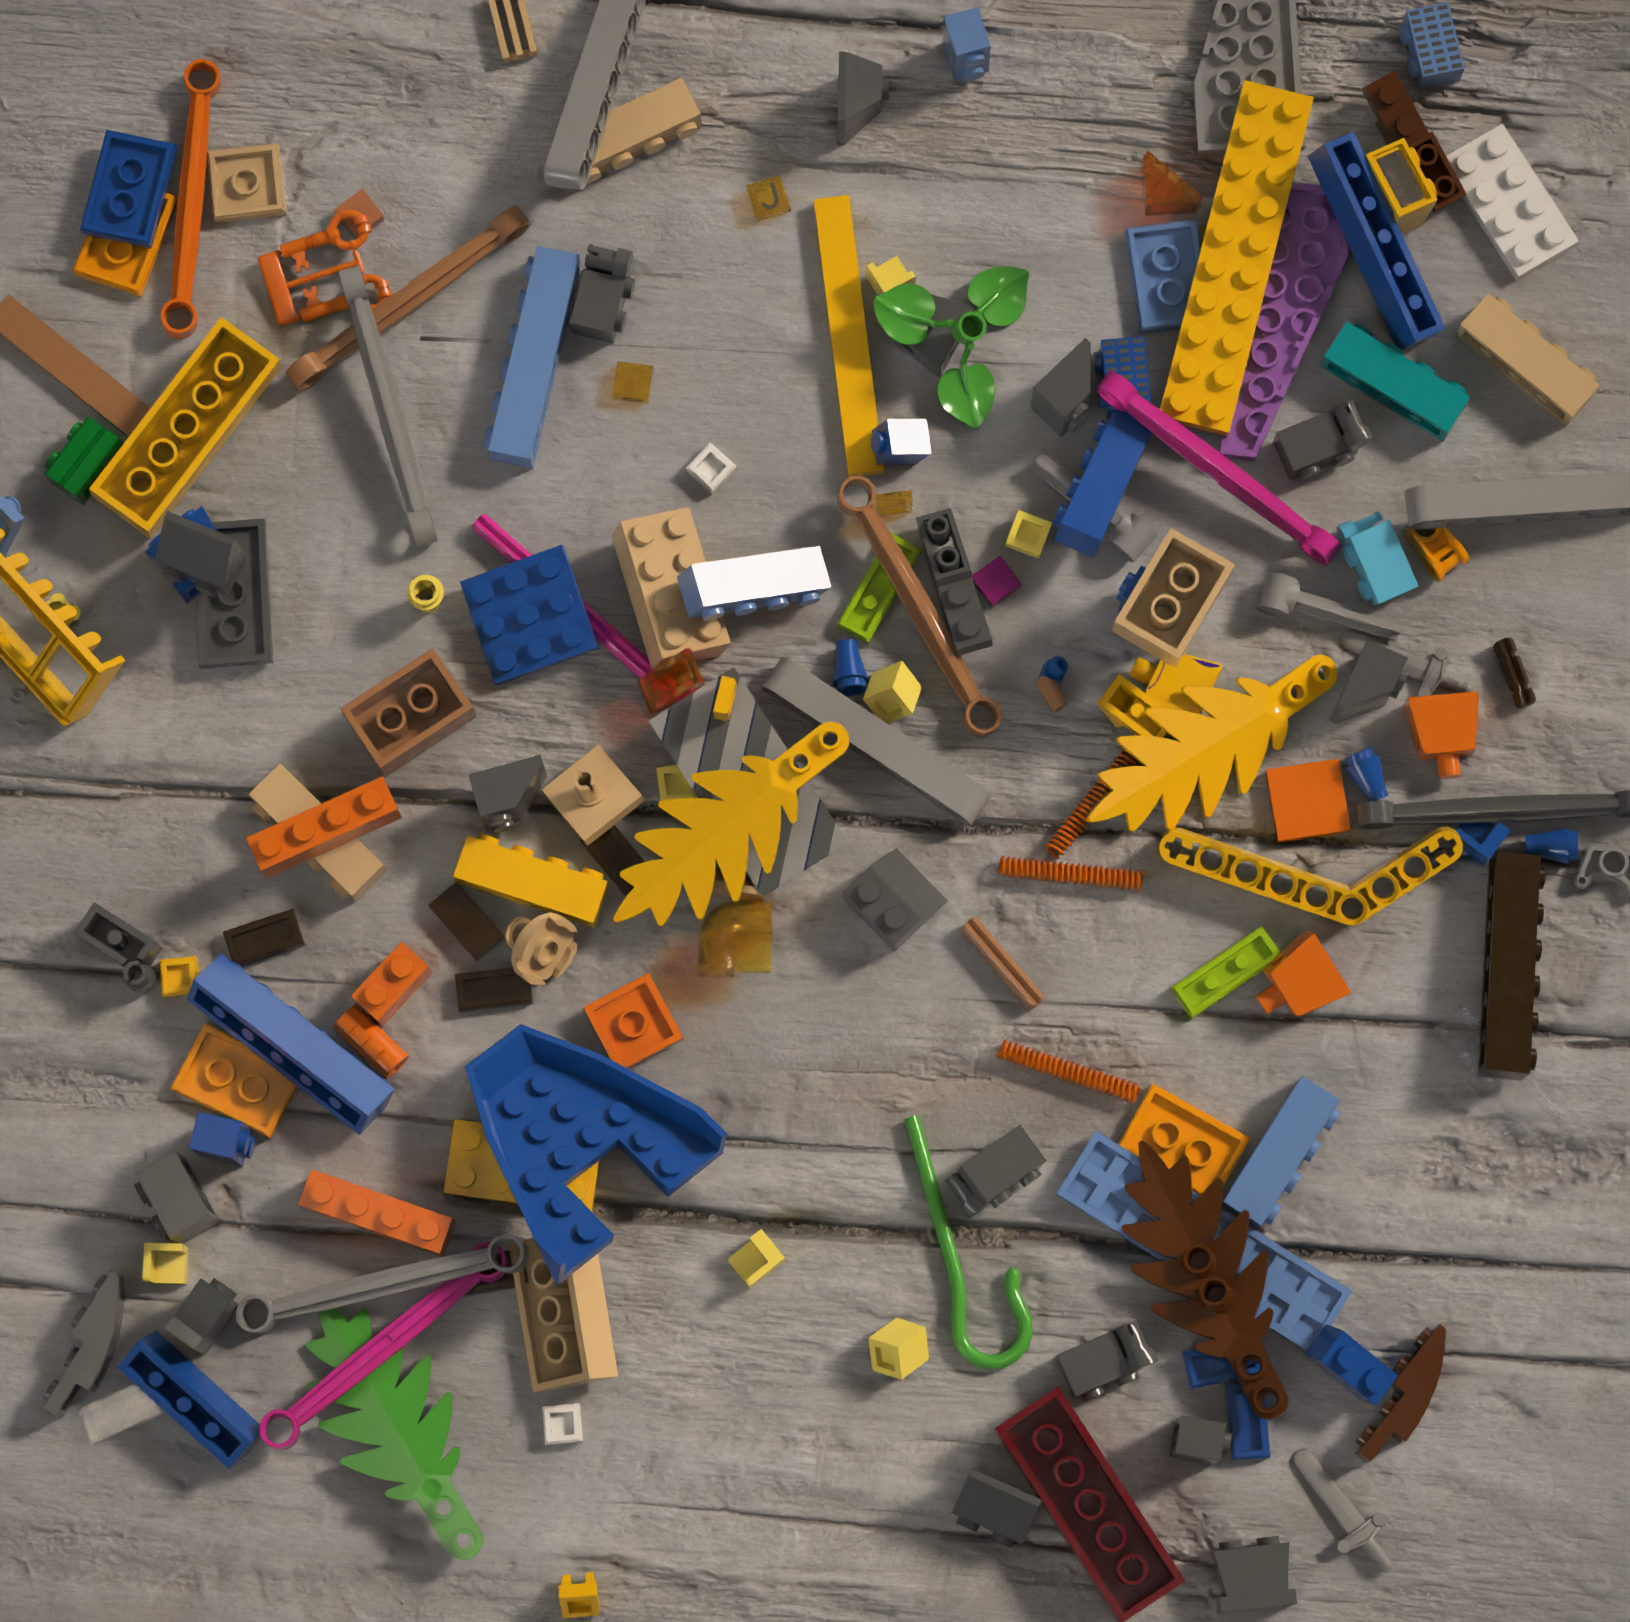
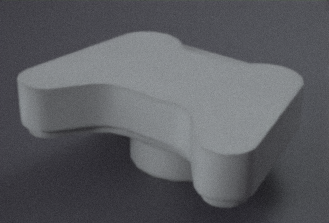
M1601 844L1589 845L1583 852L1573 879V887L1576 890L1582 891L1594 881L1615 883L1622 887L1627 898L1630 899V850Z

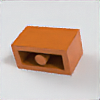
M401 941L351 995V998L383 1027L433 972L423 960Z

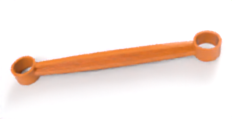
M206 59L192 61L184 72L185 88L190 95L177 201L171 300L161 310L163 330L167 335L175 339H184L191 336L198 324L197 312L191 303L204 202L210 101L218 93L221 84L217 66ZM198 70H207L214 75L215 81L210 88L200 90L194 88L189 83L190 76ZM183 308L192 314L193 320L184 329H174L166 321L168 313L173 309Z

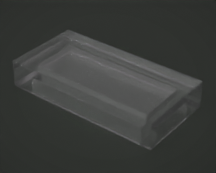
M135 1384L78 1409L92 1444L99 1443L164 1414L162 1408Z

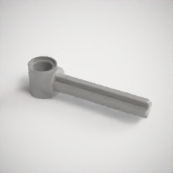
M1041 454L1031 466L1032 472L1071 502L1072 498L1066 495L1074 477L1046 454ZM1117 511L1107 529V532L1110 533L1108 540L1111 547L1132 563L1136 561L1157 536L1156 531L1139 516L1128 514L1123 517Z
M1269 572L1266 575L1257 607L1264 614L1278 618H1288L1295 611L1391 641H1396L1399 637L1402 627L1400 620L1300 591L1299 581L1291 576L1276 572Z

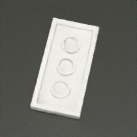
M1503 123L1446 156L1467 194L1462 198L1516 281L1578 245V238Z

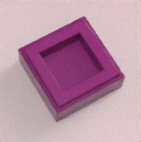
M1001 556L972 575L974 585L992 608L1022 586Z

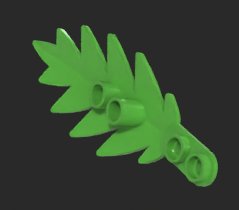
M362 1308L349 1322L337 1309L318 1312L326 1337L310 1341L306 1344V1347L323 1362L336 1369L372 1339L367 1309ZM402 1348L334 1402L362 1410L320 1421L318 1427L333 1435L351 1441L382 1446L343 1457L341 1464L371 1477L403 1483L386 1490L385 1496L396 1500H417L447 1551L457 1559L467 1560L479 1553L483 1545V1536L449 1480L458 1463L460 1449L454 1447L441 1459L450 1428L452 1393L447 1392L419 1422L428 1393L431 1375V1356L425 1355L396 1387L403 1359ZM323 1379L309 1382L306 1386L307 1389H313ZM442 1500L448 1501L451 1504L450 1513L440 1515L436 1509L438 1502ZM461 1533H466L471 1537V1544L467 1548L459 1547L456 1542L457 1536Z

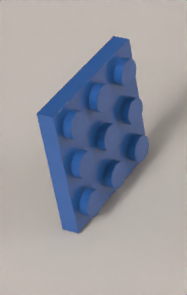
M562 544L460 581L494 684L497 686L599 649L565 546Z

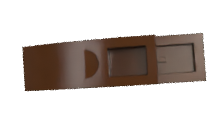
M1394 70L1363 87L1361 90L1378 120L1375 124L1386 144L1388 145L1404 138L1409 148L1413 147L1416 150L1420 159V168L1425 178L1431 179L1437 191V201L1432 208L1434 213L1467 195L1433 131L1428 132L1396 71Z
M1441 1324L1435 1326L1433 1330L1426 1327L1413 1343L1418 1349L1408 1360L1403 1356L1392 1369L1398 1377L1390 1387L1400 1394L1399 1398L1397 1399L1392 1395L1378 1413L1383 1418L1376 1427L1373 1428L1371 1425H1368L1355 1441L1360 1447L1354 1454L1365 1463L1372 1461L1390 1436H1393L1400 1443L1406 1442L1428 1408L1438 1383L1445 1352L1446 1328Z

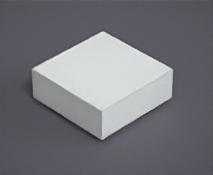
M709 443L685 469L690 476L713 495L737 470V466L713 444Z
M580 1403L542 1407L545 1445L584 1442Z

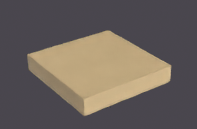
M278 143L207 151L215 223L287 215Z

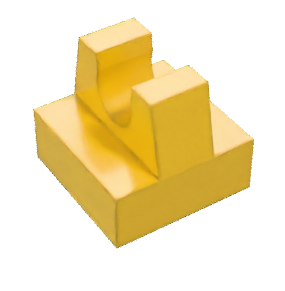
M593 1572L585 1573V1583L572 1584L570 1574L563 1575L561 1585H558L562 1619L600 1615V1600Z

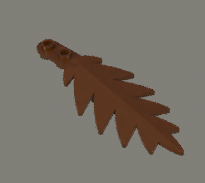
M1140 1141L1138 1143L1139 1158L1145 1181L1126 1184L1124 1188L1142 1208L1160 1220L1125 1224L1122 1226V1231L1146 1248L1175 1260L1135 1264L1131 1266V1271L1147 1282L1166 1291L1193 1299L1153 1304L1152 1311L1187 1331L1213 1339L1196 1343L1195 1349L1208 1356L1227 1358L1253 1412L1264 1420L1278 1419L1286 1412L1289 1399L1261 1342L1270 1328L1274 1312L1271 1308H1267L1255 1318L1265 1289L1269 1260L1268 1252L1265 1250L1261 1251L1236 1277L1246 1246L1250 1214L1247 1210H1243L1215 1239L1222 1212L1223 1181L1220 1178L1216 1179L1192 1203V1175L1188 1157L1182 1156L1168 1169L1160 1156L1147 1143ZM1251 1363L1260 1364V1370L1256 1374L1247 1373L1248 1366ZM1268 1396L1276 1397V1404L1271 1408L1264 1407L1263 1405L1264 1399Z

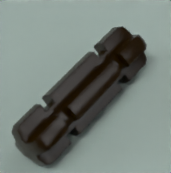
M1509 637L1495 642L1493 648L1497 658L1502 660L1500 666L1510 691H1514L1512 697L1516 707L1520 709L1531 706L1536 701V697L1532 687L1528 688L1530 681L1520 656L1515 654L1517 648L1514 640Z

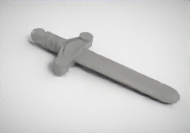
M1348 630L1341 636L1340 642L1346 650L1358 655L1366 640H1370L1408 657L1403 668L1410 671L1409 677L1423 682L1417 696L1432 695L1439 685L1457 693L1475 691L1472 683L1463 681L1464 679L1445 672L1448 651L1445 648H1438L1431 662L1354 630Z
M1308 1449L1298 1450L1294 1455L1296 1467L1348 1535L1336 1544L1337 1552L1339 1554H1346L1351 1550L1362 1547L1373 1563L1377 1564V1568L1380 1571L1389 1572L1392 1569V1562L1385 1556L1386 1553L1373 1538L1386 1522L1384 1514L1376 1513L1369 1520L1365 1521L1316 1456Z

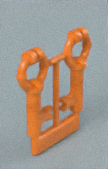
M343 209L331 218L326 230L279 245L280 250L258 257V264L278 325L284 326L299 321L301 318L306 323L330 315V313L333 314L334 312L349 309L345 295L327 300V302H321L317 298L318 291L314 285L311 286L312 291L308 292L307 288L302 289L305 298H308V307L300 309V315L295 311L289 288L338 273L339 270L360 265L365 284L374 283L375 289L378 291L379 301L371 305L372 309L392 295L387 279L384 280L374 274H363L365 272L359 251L356 249L366 242L369 233L372 232L371 226L368 224L367 215H363L356 210ZM347 218H352L359 236L349 242L340 239V232L337 229L338 223L342 220H347ZM331 244L341 250H354L352 253L353 261L286 282L279 260L281 253L283 258L292 256L296 260L295 268L297 273H301L302 267H305L306 271L311 269L309 262L305 260V252L309 251V249L312 250L318 248V246Z

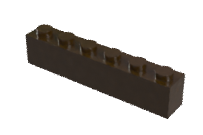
M1496 851L1489 859L1478 1076L1522 1081L1536 1067L1537 1051L1535 1048H1532V1034L1537 1032L1539 1016L1538 1012H1533L1534 998H1537L1540 992V976L1535 975L1536 962L1540 961L1542 954V941L1537 939V925L1541 926L1544 916V906L1542 903H1539V890L1544 888L1546 877L1545 868L1540 867L1541 856Z

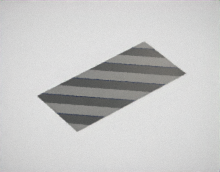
M731 668L649 720L652 728L698 798L721 800L692 781L691 775L693 773L714 770H737L755 773L742 762L743 756H760L774 761L788 750L735 668ZM722 676L735 678L737 684L730 719L727 722L714 719L713 713ZM794 761V766L800 768L796 761ZM809 781L796 791L798 797V817L795 824L790 823L781 805L780 839L770 874L764 872L749 834V854L746 873L761 896L770 893L848 843Z

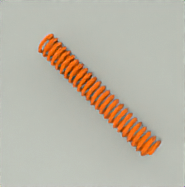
M1122 749V753L1118 754V758L1114 759L1115 762H1111V767H1107V770L1116 768L1115 766L1118 768L1132 765L1137 766V762L1126 754L1128 752L1125 749ZM1101 780L1096 781L1097 785H1093V789H1089V794L1085 795L1086 798H1082V803H1078V807L1074 808L1075 812H1071V816L1067 817L1068 821H1064V825H1060L1061 830H1056L1057 834H1053V839H1049V843L1045 844L1046 849L1056 859H1059V856L1051 848L1055 849L1060 855H1064V852L1054 843L1058 844L1063 850L1068 851V847L1057 838L1061 839L1066 845L1072 846L1071 842L1061 834L1075 842V838L1064 829L1068 830L1075 837H1079V834L1071 829L1068 824L1079 833H1083L1082 829L1074 824L1072 820L1082 828H1086V825L1077 819L1076 816L1086 824H1090L1079 811L1088 816L1089 812L1083 807L1087 808L1090 812L1093 808L1086 802L1095 807L1096 803L1090 798L1094 799L1097 803L1100 801L1093 793L1102 799L1111 791ZM1097 788L1100 789L1105 795H1103L1102 793H1100V792L1097 790Z
M1004 856L1000 858L997 871L1001 873L1002 870V876L1005 877L1008 869V877H1012L1013 874L1015 879L1018 877V874L1021 879L1025 874L1027 880L1030 878V873L1032 880L1036 878L1037 873L1038 881L1041 880L1043 873L1044 882L1047 880L1049 873L1050 882L1054 878L1057 883L1060 877L1061 883H1064L1066 877L1067 884L1071 882V877L1072 883L1076 884L1078 877L1079 885L1082 884L1084 877L1085 886L1088 885L1090 877L1091 887L1094 885V881L1097 887L1101 881V886L1104 888L1107 881V887L1110 888L1113 881L1114 889L1117 888L1118 881L1119 888L1122 889L1125 880L1126 890L1129 889L1131 880L1132 891L1135 889L1136 880L1137 891L1141 890L1143 876L1146 875L1144 870L1140 873L1138 869L1135 873L1132 869L1128 873V870L1125 868L1122 873L1121 868L1116 871L1115 867L1110 869L1108 866L1105 869L1101 866L1099 869L1096 865L1093 869V866L1089 865L1087 869L1086 864L1081 869L1080 864L1075 867L1074 863L1069 865L1067 862L1064 865L1061 861L1058 865L1055 861L1052 865L1050 860L1047 862V865L1045 860L1040 865L1039 859L1036 862L1031 859L1029 862L1027 858L1023 861L1020 857L1017 861L1016 857H1014L1011 861L1009 856L1006 858V861Z
M1007 1039L1003 1041L998 1054L995 1055L996 1059L1001 1056L1002 1061L1007 1057L1008 1063L1012 1060L1013 1064H1016L1018 1061L1019 1067L1024 1062V1068L1029 1066L1030 1070L1035 1067L1036 1072L1041 1068V1074L1046 1071L1047 1076L1052 1072L1053 1078L1058 1073V1079H1061L1063 1076L1064 1082L1069 1077V1083L1074 1081L1075 1085L1080 1082L1081 1087L1086 1083V1088L1088 1089L1091 1086L1092 1091L1097 1087L1098 1093L1103 1088V1094H1106L1109 1089V1097L1114 1093V1097L1117 1098L1120 1094V1100H1123L1125 1097V1101L1128 1102L1131 1098L1132 1104L1135 1103L1141 1087L1137 1088L1136 1082L1132 1085L1131 1080L1126 1084L1125 1078L1122 1081L1120 1077L1115 1079L1114 1075L1109 1078L1108 1073L1104 1075L1103 1071L1098 1074L1097 1069L1092 1073L1091 1067L1087 1070L1085 1065L1081 1069L1080 1063L1075 1067V1062L1070 1064V1061L1067 1060L1064 1063L1063 1058L1058 1062V1056L1053 1059L1052 1054H1050L1047 1058L1046 1052L1041 1057V1050L1036 1054L1035 1048L1030 1052V1047L1025 1049L1024 1045H1021L1019 1048L1018 1043L1013 1047V1041L1008 1044Z

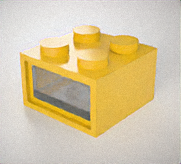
M1402 138L1366 154L1368 163L1402 235L1421 227L1437 201V191L1431 179L1425 178L1420 168V159L1416 150L1413 147L1409 148L1405 139Z

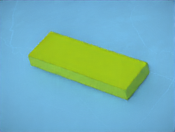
M891 533L911 568H913L922 553V549ZM877 556L837 623L838 629L868 645L897 596Z
M1260 926L1171 987L1170 990L1192 1020L1261 973L1281 952L1265 929Z

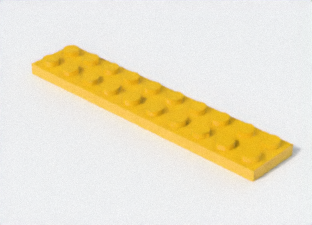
M1244 80L1160 407L1161 411L1183 426L1227 437L1229 435L1314 99L1312 96Z

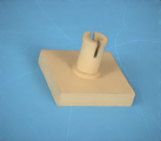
M599 744L541 789L545 797L587 846L645 801L642 794Z

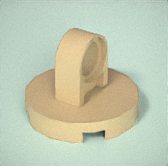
M551 912L539 915L533 920L523 916L512 920L506 929L505 938L507 944L513 948L511 962L514 972L529 984L538 986L545 985L546 983L543 980L548 979L552 975L556 978L560 977L572 963L577 951L578 944L573 941V932L577 933L576 927L560 914Z

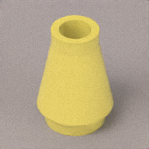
M420 575L414 578L407 589L410 603L415 608L426 613L435 612L439 608L444 595L441 582L431 575ZM428 595L433 596V598L428 601L423 599L425 596Z

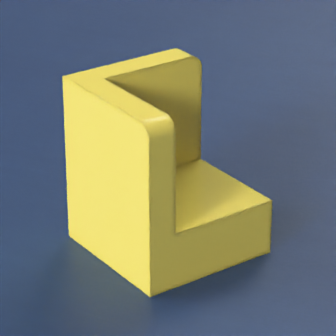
M898 256L891 258L878 267L873 262L866 265V278L877 295L901 284H916V276L912 271H906Z
M899 661L872 674L863 700L875 716L889 724L913 714L922 687L904 662Z
M760 1229L750 1237V1241L729 1257L728 1261L749 1289H751L783 1264L785 1258L764 1231Z
M144 1243L142 1276L144 1282L148 1284L187 1285V1246L182 1243Z
M895 1318L868 1338L873 1371L902 1380L929 1359L925 1326Z

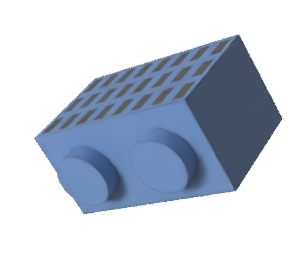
M1449 3L1406 10L1403 22L1399 24V36L1402 45L1408 46L1410 57H1407L1408 73L1411 79L1416 78L1418 89L1460 81L1465 67Z
M975 7L944 16L942 43L954 81L961 79L973 81L981 78L985 72H989L991 45L979 8Z

